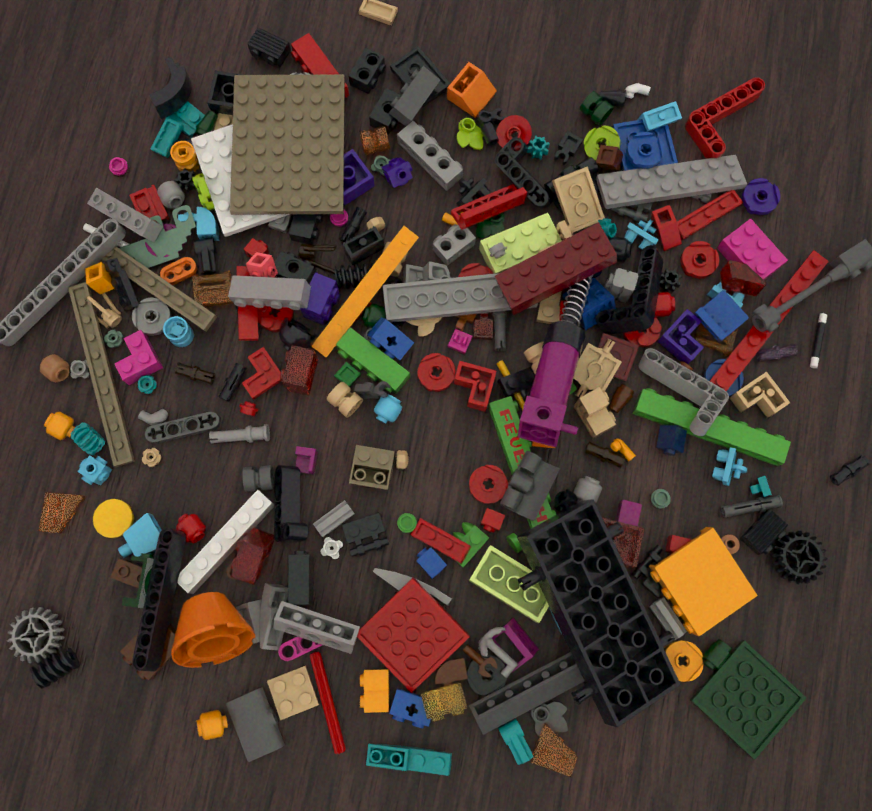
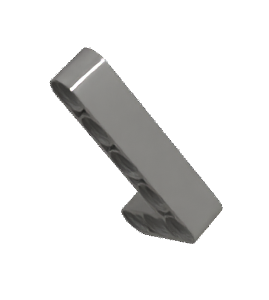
M652 348L645 350L638 364L642 372L701 406L690 424V430L697 436H704L728 401L729 394L714 383Z

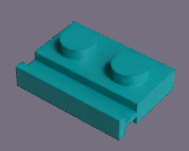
M187 101L177 112L168 116V118L184 126L182 132L188 137L193 138L196 125L205 115Z

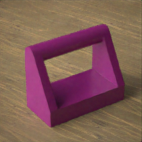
M512 618L502 626L505 627L506 631H501L500 634L505 632L524 656L517 662V667L512 671L514 672L531 659L539 649L517 621ZM497 634L494 635L492 639L500 647V645L495 640V638H497L500 635Z

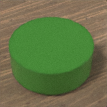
M511 533L506 537L507 542L516 553L522 551V548L517 539L518 536L515 533Z

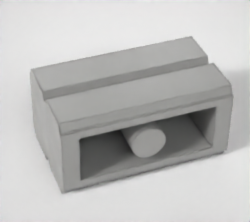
M618 268L615 273H610L605 288L614 296V300L617 298V301L626 303L635 290L638 273L627 272V270Z

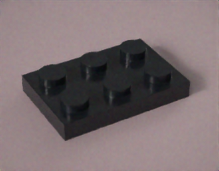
M417 46L391 64L390 70L403 85L406 82L410 84L412 73L416 69L419 71L423 66L440 79L437 86L422 105L424 107L447 91L451 83Z

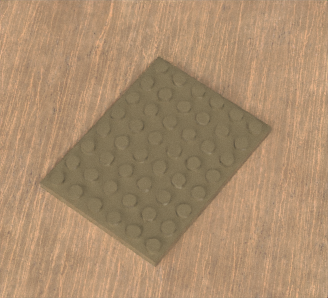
M344 74L234 76L230 189L231 215L344 214Z

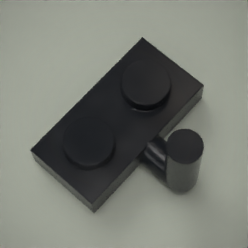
M529 367L502 377L497 382L505 398L520 393L525 402L526 397L530 395V391L527 392V390L532 388L535 374L532 368Z

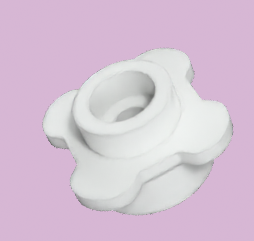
M327 537L324 539V545L320 552L323 556L328 555L332 559H338L339 550L343 547V543L340 540L335 541Z

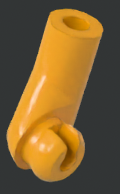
M614 439V442L611 443V449L615 452L619 450L628 462L636 457L623 440Z

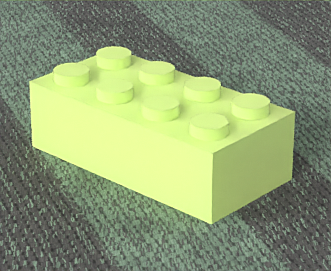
M546 213L481 240L479 250L488 268L495 274L515 266L538 254V251L562 240L549 214ZM502 242L504 247L507 246L504 256L498 259L490 256L489 249L494 245Z
M490 545L469 581L536 623H540L549 607L538 583L525 591L520 587L523 583H518L520 577L527 575L532 570Z

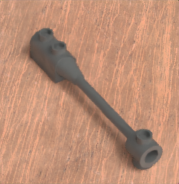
M864 239L830 263L833 270L828 272L824 278L777 308L773 306L767 307L766 304L758 307L752 312L754 315L752 322L756 329L761 332L768 330L771 333L779 327L777 323L780 322V314L828 283L848 277L854 279L862 273L860 269L863 268L866 271L871 268L872 246Z

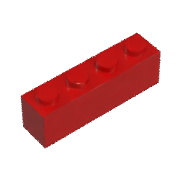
M309 33L291 43V55L296 62H300L303 72L311 75L339 74ZM345 83L346 98L349 96V90L347 84Z

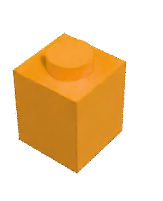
M102 262L85 268L86 284L101 295L114 289L109 272L106 271L105 265Z

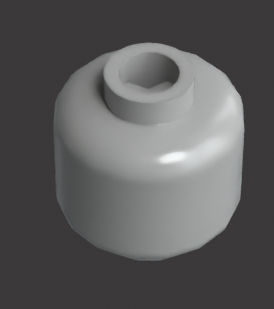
M166 181L157 190L162 204L167 208H178L185 199L183 190L175 181Z
M589 476L580 478L573 492L578 498L577 502L594 499L596 503L602 491V486L599 485L600 481Z

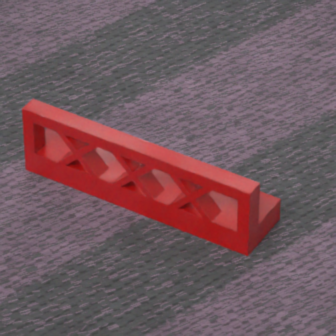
M512 184L452 209L451 215L461 230L524 204L527 191L524 187L517 189Z

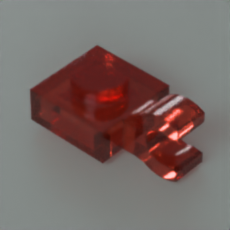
M480 313V319H474L473 339L492 340L493 320L488 319V313Z

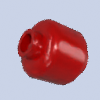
M659 292L655 317L670 316L672 311H675V298L669 292Z
M184 514L178 519L176 530L183 531L186 535V542L194 544L205 536L206 526L198 515Z

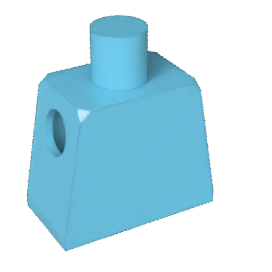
M146 513L123 533L127 543L118 548L123 558L132 553L136 557H140L141 553L155 554L158 537L162 529L152 514Z

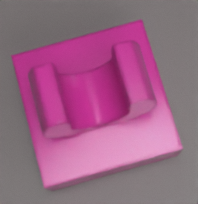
M455 329L448 348L465 354L472 340V335Z

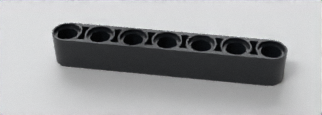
M167 527L161 530L158 537L132 659L133 668L137 671L154 672L161 664L186 543V535L180 530Z

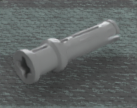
M264 424V426L259 427L249 425L246 429L210 431L209 439H212L210 440L211 444L247 440L249 443H253L254 440L269 441L270 429L268 424Z

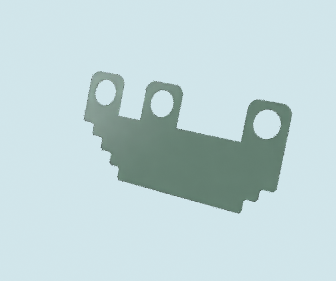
M184 205L174 209L172 215L177 228L165 232L163 227L155 242L143 239L119 249L135 258L136 261L147 268L178 258V251L182 250V244L187 242L186 236L191 235L190 230L196 227L190 207ZM180 210L188 212L189 217L184 222L179 221L177 218ZM153 216L150 218L152 220H156L160 225L163 226L160 216ZM145 242L150 246V248L154 251L157 257L153 256L147 250Z

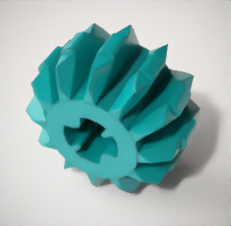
M82 422L71 432V439L87 454L95 455L105 445L104 438L89 424Z

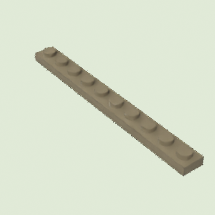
M86 282L68 287L113 466L119 467L135 462L95 306L87 299L88 296L92 297L90 287Z

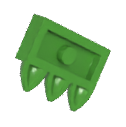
M468 522L462 523V528L466 535L460 532L453 533L454 537L471 546L463 563L457 562L461 567H464L489 539L476 525Z

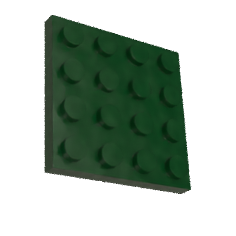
M742 640L730 653V656L721 668L710 676L690 701L746 754L755 760L806 700V697L745 640Z

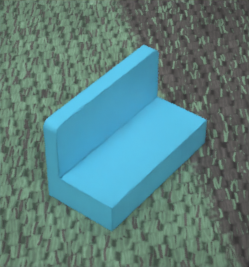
M675 101L644 112L637 120H643L648 132L682 119V116Z

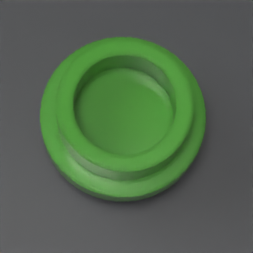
M404 513L398 518L397 525L402 532L410 533L415 529L417 521L412 514Z

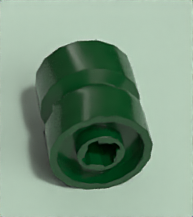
M593 91L583 101L579 110L586 116H591V120L600 126L610 116L614 107L609 102L602 101V96Z

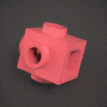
M256 252L246 263L249 274L252 277L274 278L278 274L272 255Z

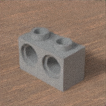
M454 224L445 235H439L433 241V251L448 266L475 245L476 237L468 228L461 230L459 225ZM457 235H462V236H464L465 238L462 239V240H459V239L456 238V236H457ZM443 246H449L451 249L448 251H444L441 248Z

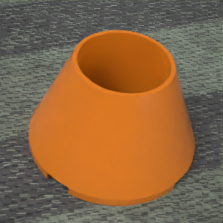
M219 592L202 593L188 599L182 606L171 650L172 660L177 665L191 668L202 667L201 663L213 662V665L220 664L248 650L253 644L252 639L255 638V633L224 594Z

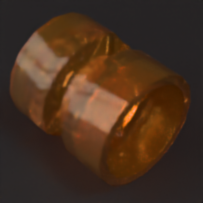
M385 126L375 128L374 132L370 129L360 132L365 155L373 154L377 149L380 152L390 150Z

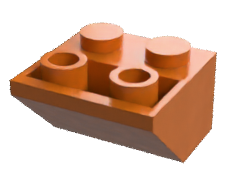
M468 62L448 86L447 99L476 118L479 112L484 109L496 94L497 90L481 69Z

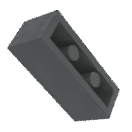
M424 66L419 71L416 69L412 73L410 84L406 82L400 90L402 93L400 98L396 96L390 104L392 109L389 113L404 126H407L412 121L440 81L438 77Z

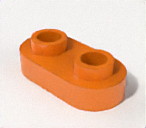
M190 257L181 258L163 267L160 277L171 285H175L193 276L197 272V264ZM191 266L190 270H185L186 267ZM171 274H174V277L172 279H169V276Z

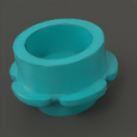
M150 375L142 376L138 380V389L140 392H145V394L152 393L153 389L157 386L154 377Z

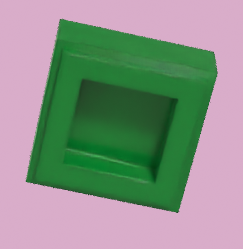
M346 362L334 377L351 387L361 376V373Z

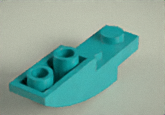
M369 743L366 765L449 776L452 753L426 748Z

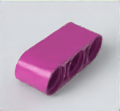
M297 636L283 643L278 653L282 660L290 661L323 645L312 641V646L305 648L302 643L304 638ZM288 645L294 649L291 657H287L284 654V649Z

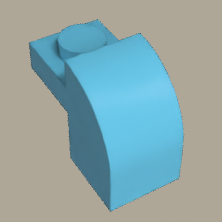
M197 207V214L192 213L196 225L195 228H197V236L199 239L213 237L214 241H219V226L213 214L206 208ZM188 212L178 215V220L181 222L186 221L189 217Z

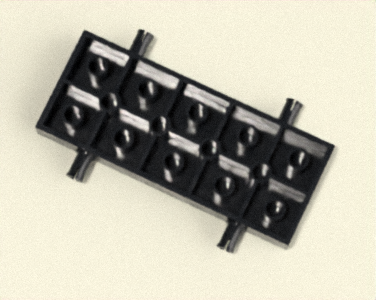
M594 499L582 500L517 537L532 569V572L520 577L518 583H523L520 587L524 591L538 583L585 681L584 686L571 693L572 697L576 696L573 698L574 701L580 705L592 696L604 723L618 728L681 685L664 648L675 642V638L670 639L674 636L670 631H666L658 637L612 539L624 533L623 528L619 530L622 525L619 522H615L607 528Z

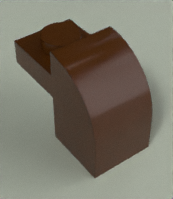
M464 657L444 662L436 672L435 685L444 683V687H440L442 700L446 699L447 704L455 703L452 682L468 679Z

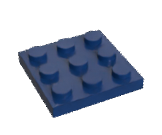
M643 120L613 124L612 128L617 131L621 140L620 150L623 153L622 171L640 169L631 165L626 150L633 136L640 132H647ZM665 125L648 131L653 133V136L657 139L660 138L664 144V154L657 166L678 163L669 126ZM643 147L641 150L645 154L650 152V150H646V147Z

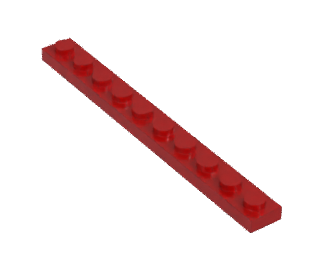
M813 250L769 306L777 308L807 289L829 261ZM792 307L787 311L783 312L782 314H780L781 320L779 323H777L778 325L789 313ZM753 325L709 381L727 391L774 331L771 333L768 330L761 332Z

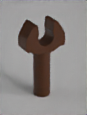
M468 644L463 649L479 665L478 673L482 676L491 677L485 670L486 664H491L494 668H498L495 659L491 656L483 658Z

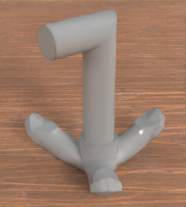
M496 627L489 630L479 640L478 649L481 651V655L487 656V648H489L506 663L507 666L501 671V674L507 678L517 667L518 663L492 639L494 635L500 634L501 631H506L505 627Z

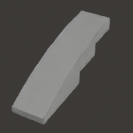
M377 568L373 570L375 574L397 590H400L412 578L393 571ZM417 580L430 595H433L446 606L451 601L450 597L436 588Z

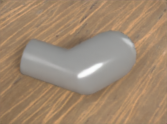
M160 409L153 414H149L142 410L138 419L150 425H156L166 421L168 412Z

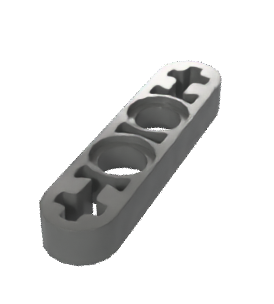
M214 412L197 414L149 426L145 431V437L153 444L163 443L215 430L220 426L221 419ZM211 416L216 419L212 426L209 423H204V428H202L201 418L203 422L209 421ZM190 421H197L198 426L195 430L191 431L188 429ZM172 425H177L179 428L178 433L175 435L169 434V428ZM155 430L158 433L164 432L166 437H164L163 434L156 435V439H154L153 437H150V435H152L153 431Z

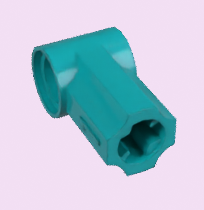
M517 719L498 728L518 765L524 764L533 758Z

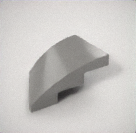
M430 261L424 267L406 264L403 270V283L451 278L447 265Z

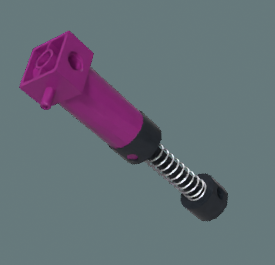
M602 270L569 287L570 289L567 291L568 296L565 297L567 302H564L565 308L562 309L564 314L560 316L562 320L553 322L548 326L530 395L526 397L520 418L518 438L557 447L561 431L574 435L577 434L578 427L564 424L563 420L576 367L586 337L583 329L579 327L582 318L581 314L585 307L584 302L587 300L586 296L592 282L591 278L600 276Z

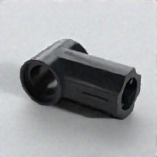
M214 238L194 240L200 274L206 276L214 275L217 273Z

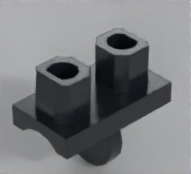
M470 178L468 181L462 179L459 182L461 188L458 192L461 195L464 192L466 194L456 204L462 206L474 201L473 196L475 194L480 198L488 195L490 191L485 185L487 181L482 178L472 187L473 179Z

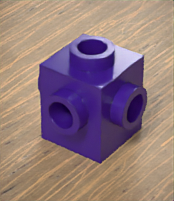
M401 157L393 158L388 164L381 167L388 184L393 188L408 183V180L413 178L410 163Z

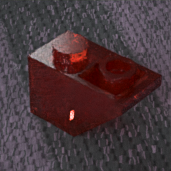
M729 260L720 271L722 289L757 297L766 286V282L745 263Z

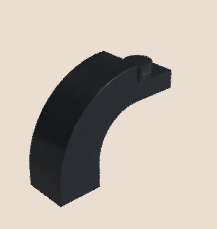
M172 57L165 59L171 72L170 82L161 90L149 94L161 119L177 112L187 102L192 88L184 65L180 67L179 63H174Z

